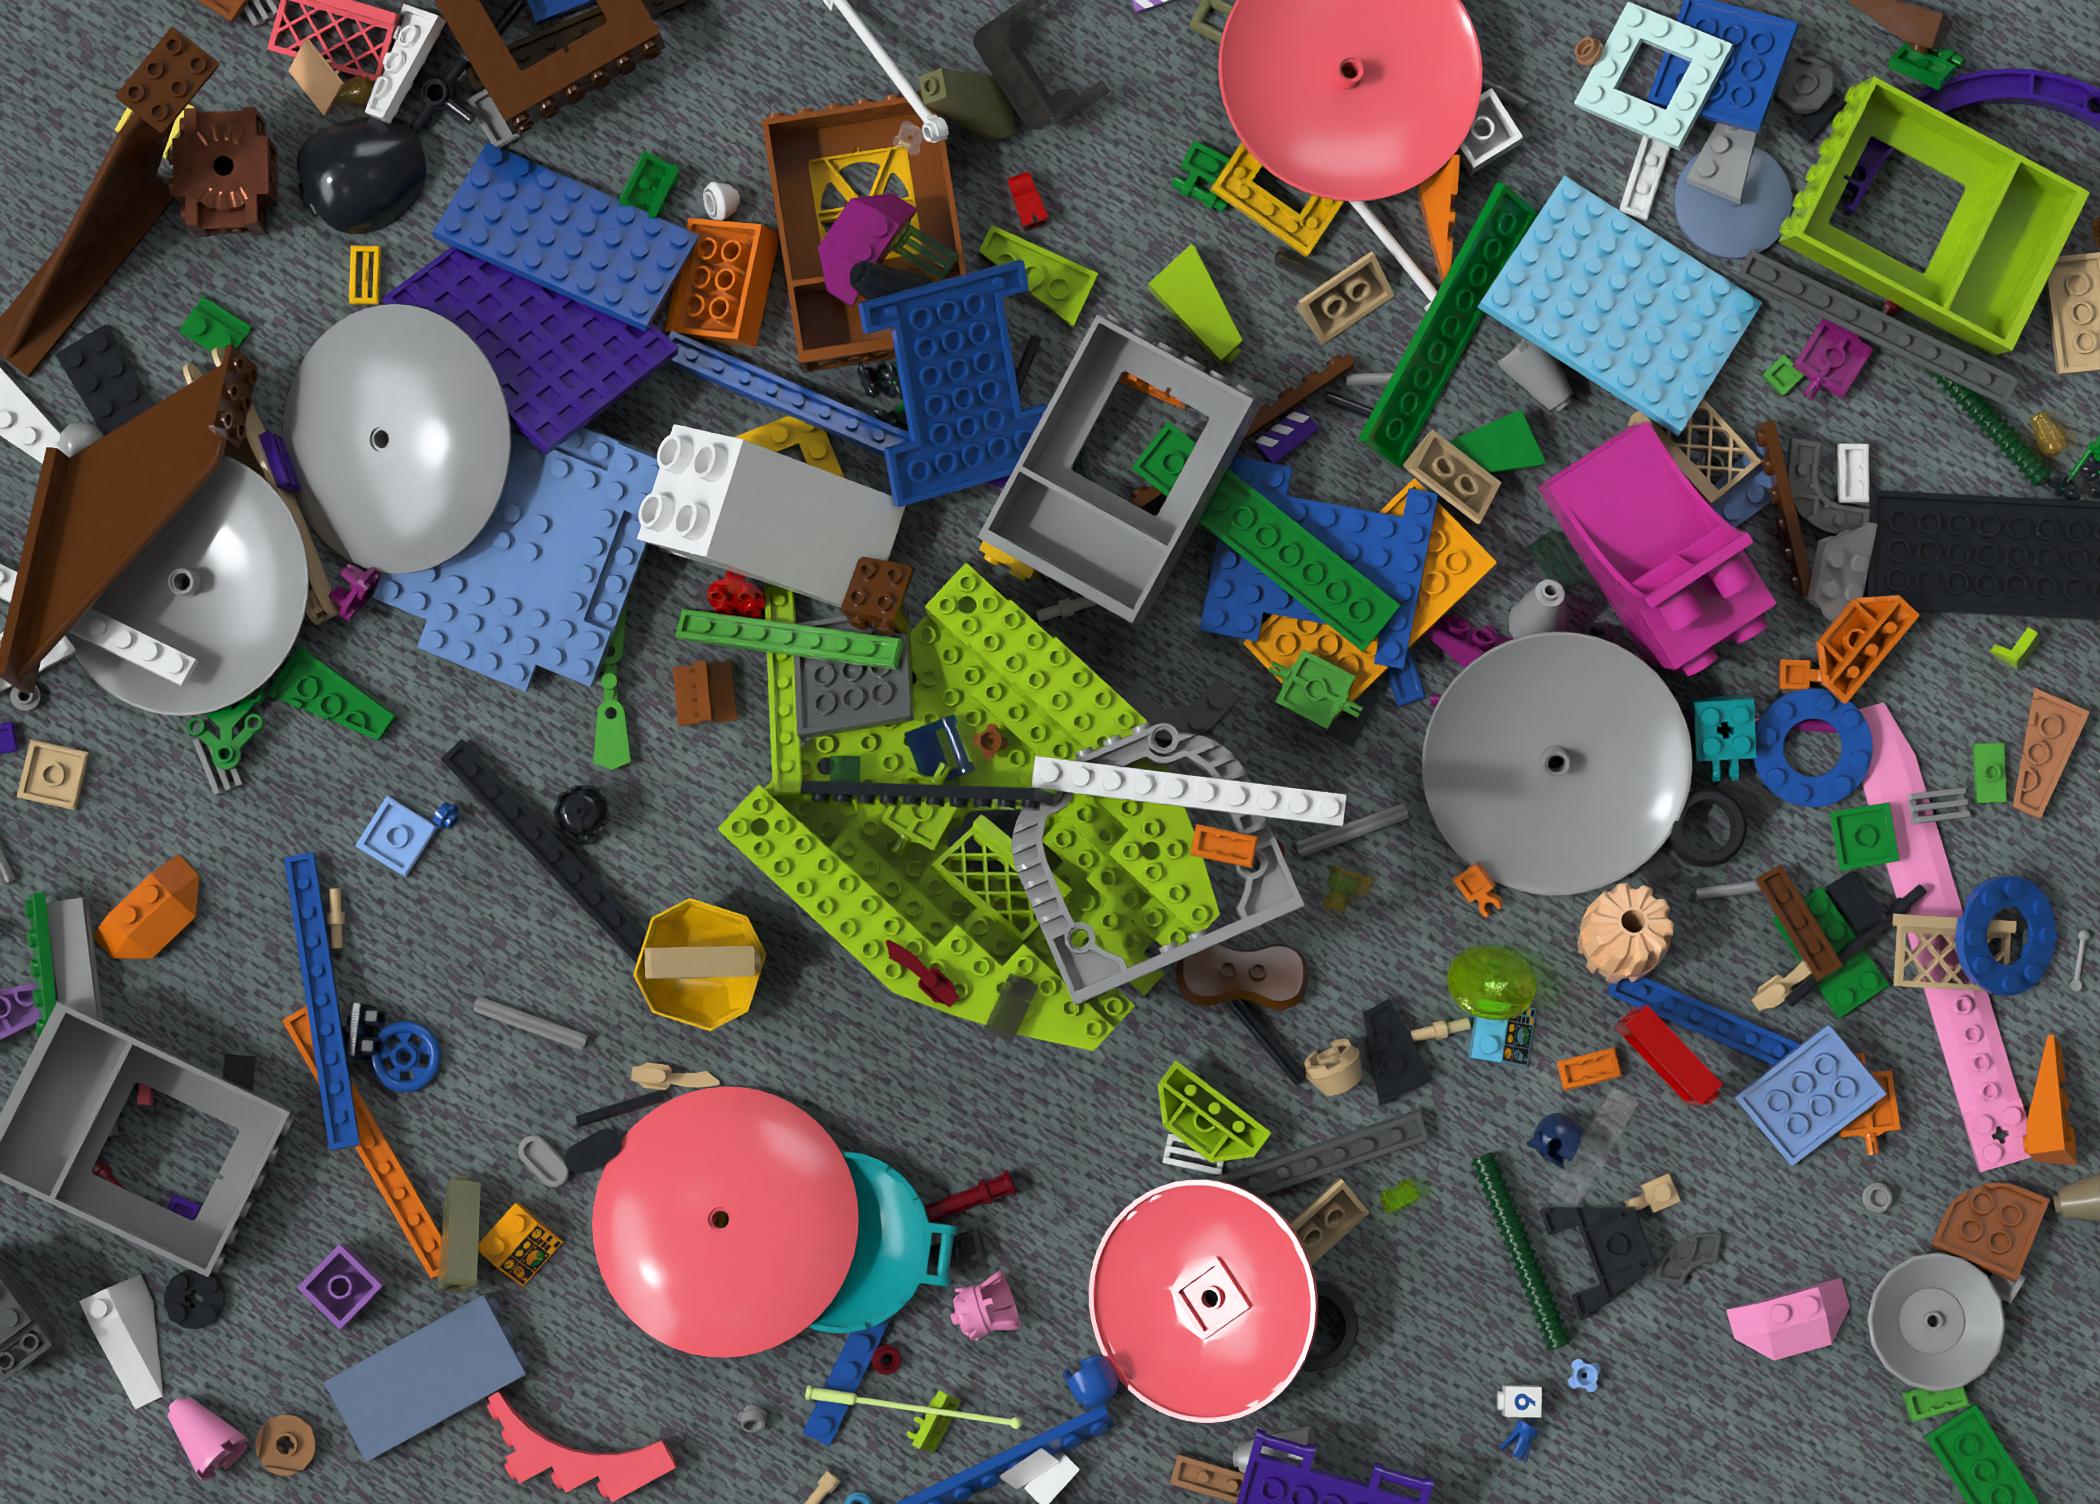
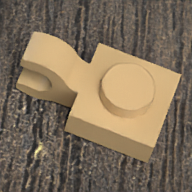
M1668 1173L1641 1184L1640 1187L1643 1194L1626 1200L1624 1203L1626 1206H1635L1636 1211L1649 1206L1651 1213H1654L1681 1200Z

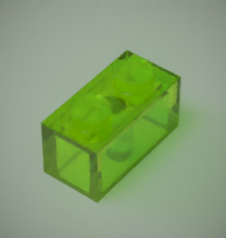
M1403 1179L1396 1183L1397 1187L1393 1190L1389 1187L1380 1192L1381 1196L1378 1199L1386 1214H1390L1421 1197L1412 1180L1407 1181Z

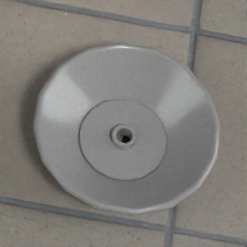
M1939 1252L1912 1256L1890 1269L1873 1292L1867 1317L1871 1345L1884 1367L1907 1385L1933 1392L1962 1388L1983 1375L2000 1352L2006 1326L2001 1297L1988 1276L1964 1258ZM1934 1315L1937 1322L1934 1326L1930 1327L1927 1320L1929 1316Z

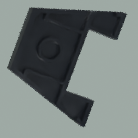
M1635 1206L1546 1207L1539 1210L1548 1235L1579 1226L1600 1284L1571 1294L1580 1321L1587 1318L1656 1264Z

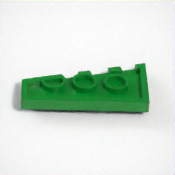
M299 646L265 694L376 740H380L397 717L393 712L302 646Z

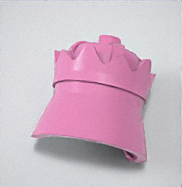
M1002 1270L990 1276L980 1285L955 1289V1292L960 1293L953 1300L955 1312L950 1314L954 1325L960 1324L962 1332L969 1336L970 1340L975 1339L977 1341L995 1330L1021 1329L1018 1311Z

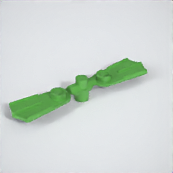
M627 601L610 645L615 648V654L612 657L606 656L603 663L606 665H603L604 675L601 678V684L604 687V700L606 701L599 706L597 711L593 763L612 771L631 763L625 711L623 706L616 701L619 683L617 665H613L619 662L623 655ZM610 708H614L617 711V715L613 719L606 717V711Z

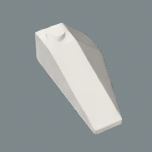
M142 1274L79 1301L97 1340L134 1408H140L163 1397L154 1301Z

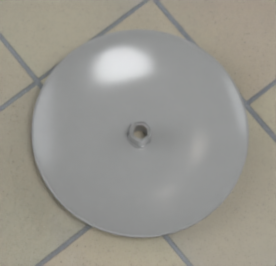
M389 304L366 308L347 316L328 329L306 354L291 384L286 401L282 437L301 489L294 492L299 508L317 535L335 552L350 562L367 569L373 567L378 572L393 574L427 570L448 561L464 550L479 535L494 513L506 483L510 464L511 425L508 406L497 374L481 348L465 331L442 315L412 305Z
M224 455L222 465L91 607L120 623L195 658L198 664L185 687L174 684L68 632L65 636L77 650L74 654L80 664L98 684L118 699L137 708L163 715L185 716L213 712L230 706L253 693L284 662L299 635L305 617L309 593V568L303 538L293 514L282 497L262 476L245 464ZM186 575L190 578V585L187 589L183 587L182 583Z
M1543 632L1512 639L1492 648L1471 662L1451 682L1437 703L1427 727L1422 752V779L1428 806L1437 827L1454 851L1470 866L1479 861L1493 881L1515 890L1542 895H1570L1602 888L1622 879L1648 861L1671 834L1674 821L1679 820L1686 804L1692 775V749L1686 721L1677 700L1660 676L1643 660L1619 645L1599 637L1572 632ZM1555 755L1564 758L1563 764L1557 768L1548 765L1549 759Z

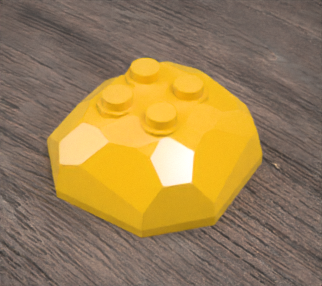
M689 898L651 918L633 976L652 1013L711 1031L748 1012L761 970H755V976L645 979V948L754 946V952H760L762 970L766 952L747 916Z

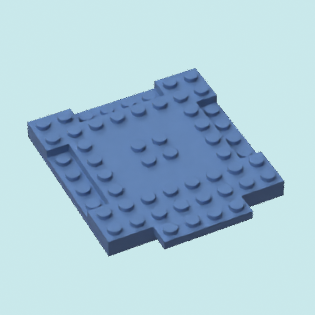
M510 422L511 455L508 475L501 498L487 525L464 550L438 566L413 573L393 574L382 572L373 598L427 620L417 648L524 692L529 691L537 666L591 687L598 680L648 545L647 542L637 539L641 528L639 509L645 497L652 493L660 468L657 463V455L585 426L546 455Z

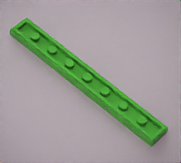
M682 609L675 635L678 640L891 670H898L904 641L900 638Z

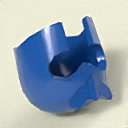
M1092 1356L1081 1360L1080 1364L1083 1368L1074 1375H1072L1069 1369L1063 1372V1377L1071 1394L1078 1403L1085 1406L1086 1410L1107 1403L1115 1395L1118 1388L1117 1374L1105 1356Z

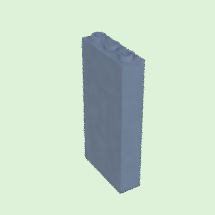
M484 1294L324 1382L365 1462L370 1461L529 1373L526 1367L530 1366V1362L524 1351H517L512 1342L516 1339V1336L508 1323L503 1325L498 1315L502 1310L494 1296L489 1298L487 1294Z

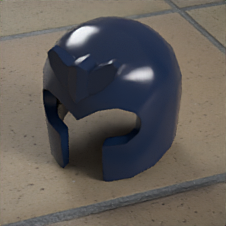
M1552 1113L1545 1116L1537 1124L1533 1139L1529 1140L1526 1144L1536 1149L1548 1161L1564 1170V1158L1570 1162L1573 1160L1581 1137L1586 1130L1567 1115Z

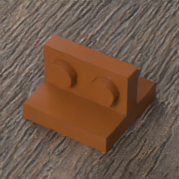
M696 661L694 665L673 667L679 727L738 721L732 661L709 664L707 661Z

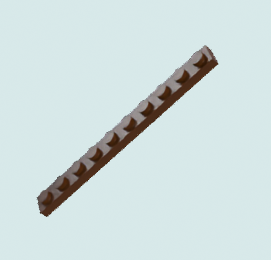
M1350 353L1344 357L1338 354L1326 363L1328 368L1319 374L1316 370L1309 373L1301 380L1303 385L1295 390L1292 387L1287 388L1277 396L1279 401L1269 406L1268 403L1262 405L1242 442L1354 368L1356 362ZM1144 485L1131 494L1133 499L1129 502L1144 509L1164 496V494L1154 486L1147 488Z

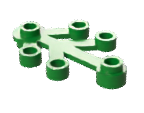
M260 687L257 689L259 690V696L256 699H251L250 694L234 710L232 704L220 709V711L216 710L205 713L220 727V740L207 730V724L202 719L195 717L187 723L188 732L195 737H199L213 750L212 761L222 770L235 768L242 758L241 749L256 733H260L265 727V721L257 714H251L245 719V728L233 739V728L256 704L262 703L265 699V692ZM254 719H258L259 725L256 728H251V722ZM196 723H201V729L194 732L193 726ZM225 750H229V757L222 759V753Z

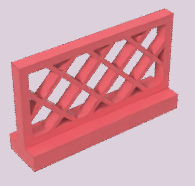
M281 0L267 49L296 57L298 52L293 51L294 49L301 48L305 39L312 40L318 37L325 50L320 54L323 57L328 56L331 60L330 66L332 69L376 81L378 77L383 76L385 68L382 63L385 54L390 51L393 41L392 36L395 27L399 26L401 15L353 0ZM289 1L299 3L304 12V15L290 22L286 14ZM306 6L313 7L315 9L308 12ZM323 10L328 13L333 23L318 30L311 16ZM333 14L340 15L343 17L336 20ZM350 18L356 21L361 31L346 39L339 24ZM308 19L315 33L300 40L293 26ZM283 20H285L286 25L282 27ZM361 22L370 24V26L364 29ZM335 27L343 41L328 48L321 34ZM376 27L387 29L385 41L374 47L367 32ZM290 29L297 43L288 48L276 46L279 34ZM363 35L370 50L356 57L349 42ZM345 45L352 60L340 65L336 63L331 53ZM382 48L381 55L379 56L377 51ZM372 53L378 62L375 75L364 72L359 62ZM356 64L358 70L350 68L349 66Z

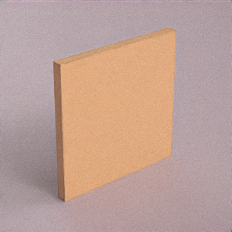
M307 38L304 40L288 71L325 116L332 107L344 83L338 76L339 70L334 71L331 68V60H325Z

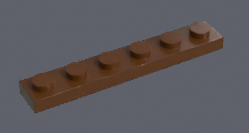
M1768 420L1757 423L1758 430H1755V438L1759 448L1763 447L1765 459H1762V467L1765 476H1770L1772 487L1769 488V497L1772 505L1777 506L1779 516L1775 518L1779 534L1783 533L1786 545L1782 546L1785 561L1787 563L1790 562L1793 573L1789 574L1790 585L1793 591H1797L1798 596H1807L1811 572L1775 420Z

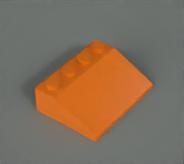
M688 218L686 230L699 235V242L674 283L664 332L670 333L672 330L687 337L731 346L756 348L780 237L779 233L762 224Z

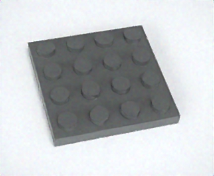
M905 604L902 605L900 613L909 623L906 635L894 633L892 636L885 635L873 628L860 630L851 626L850 621L845 615L797 624L900 638L904 641L898 670L794 656L797 736L805 739L915 720L909 608Z

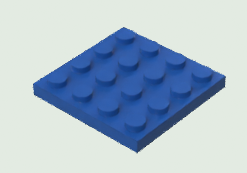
M1684 0L1677 22L1729 42L1734 47L1698 118L1760 134L1799 29L1798 22L1713 0ZM1665 52L1647 102L1666 109L1691 62Z

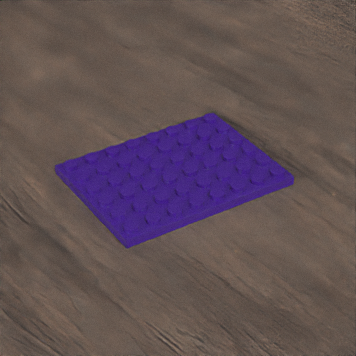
M453 246L383 297L384 305L401 304L428 309L442 315L465 331L481 348L497 374L508 406L510 422L546 455L677 356L679 347L652 323L647 332Z

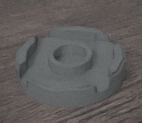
M1798 57L1796 60L1785 64L1776 89L1777 96L1783 106L1794 113L1809 114L1817 112L1825 107L1833 97L1835 79L1830 67L1824 61L1816 57Z

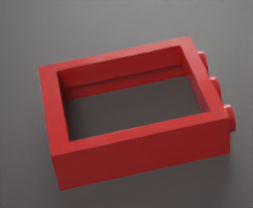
M1648 1005L1634 1007L1614 1026L1619 1034L1687 1105H1708L1720 1095L1718 1089L1723 1084Z

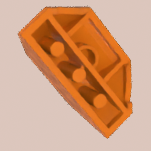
M1899 595L1852 598L1816 641L1823 685L1843 704H1846L1920 615Z
M178 854L153 871L105 917L92 938L113 959H153L197 917L200 875Z

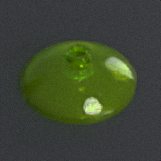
M1480 945L1464 950L1451 962L1447 974L1448 990L1454 1001L1468 1013L1483 1019L1504 1020L1520 1015L1532 1004L1537 990L1536 976L1529 963L1517 953L1500 946Z

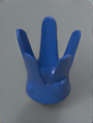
M1534 1417L1531 1418L1529 1424L1518 1420L1514 1431L1499 1447L1503 1450L1519 1437L1513 1450V1456H1519L1518 1460H1520L1527 1448L1525 1464L1527 1463L1532 1441L1537 1438V1434L1540 1432L1531 1426L1535 1419Z

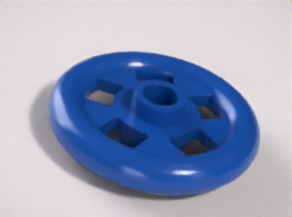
M399 1021L388 1025L376 1036V1038L382 1039V1054L370 1056V1064L374 1075L385 1087L397 1092H414L427 1086L434 1079L441 1064V1048L437 1038L427 1027L413 1021ZM412 1034L419 1036L423 1040L420 1047L408 1042ZM396 1035L401 1040V1043H398L391 1050L386 1043ZM404 1051H409L411 1053V1060L405 1063L401 1060V1054ZM421 1054L429 1055L427 1068L418 1066ZM390 1056L395 1068L386 1071L382 1059ZM413 1070L414 1079L401 1080V1071L408 1072Z

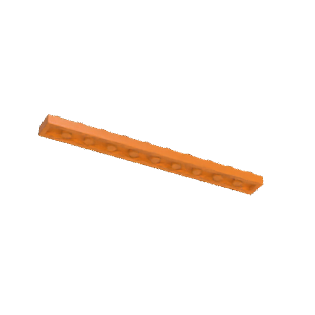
M307 1006L283 1019L282 1022L319 1084ZM351 1078L361 1146L355 1148L430 1279L438 1276L442 1234Z

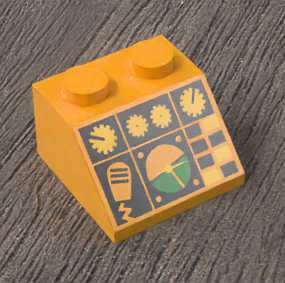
M516 1202L480 1241L478 1251L496 1268L524 1287L560 1247L563 1241L520 1202Z

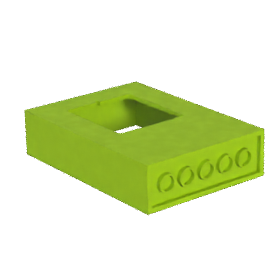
M1875 76L1861 81L1855 86L1852 85L1845 95L1844 101L1847 104L1843 112L1839 111L1831 124L1834 130L1830 138H1826L1819 148L1818 154L1821 156L1817 164H1813L1806 174L1805 180L1808 183L1804 191L1800 190L1792 203L1795 209L1791 217H1786L1780 227L1779 232L1782 235L1778 242L1873 293L1891 300L1905 310L1991 355L2013 351L2090 192ZM1870 137L1882 141L1965 187V191L1923 274L1829 224L1832 213L1848 183L1844 176L1851 177Z

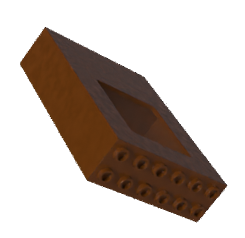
M434 0L512 135L528 132L534 127L533 123L542 118L547 120L556 116L560 112L559 108L568 103L574 105L582 101L587 92L594 88L595 90L603 89L611 83L610 79L619 74L624 76L636 69V64L645 59L651 61L657 58L662 53L661 50L666 48L657 26L641 0H596L607 18L605 24L567 45L570 51L565 52L562 48L527 69L520 70L479 0Z

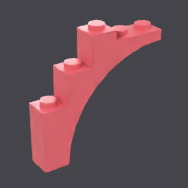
M502 1390L488 1397L490 1403L487 1404L491 1416L495 1421L499 1419L505 1429L501 1431L504 1441L508 1447L514 1446L516 1450L506 1456L508 1462L504 1465L512 1480L517 1478L519 1484L552 1467L554 1470L551 1473L552 1480L558 1489L563 1488L565 1493L598 1476L600 1481L597 1482L600 1493L604 1499L609 1497L611 1502H614L678 1466L665 1439L644 1448L621 1453H594L573 1449L551 1440L533 1428L514 1409Z

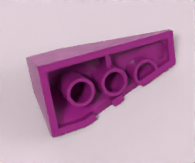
M1444 615L1424 634L1464 668L1492 648L1514 639L1512 635L1511 638L1494 634L1495 627L1485 625V629L1470 628L1467 620L1449 615Z

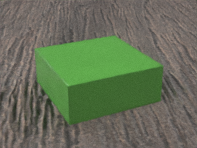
M1785 355L1762 375L1781 397L1805 376L1792 367L1793 363Z

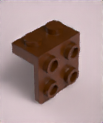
M861 557L857 562L840 608L850 621V625L860 630H867V628L877 629L879 632L890 636L894 635V633L906 635L909 623L900 613L914 574L913 569L909 565Z

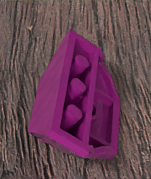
M893 193L851 198L818 246L827 292L853 307L860 294L850 284V271L852 267L863 260L882 264L917 212V208Z

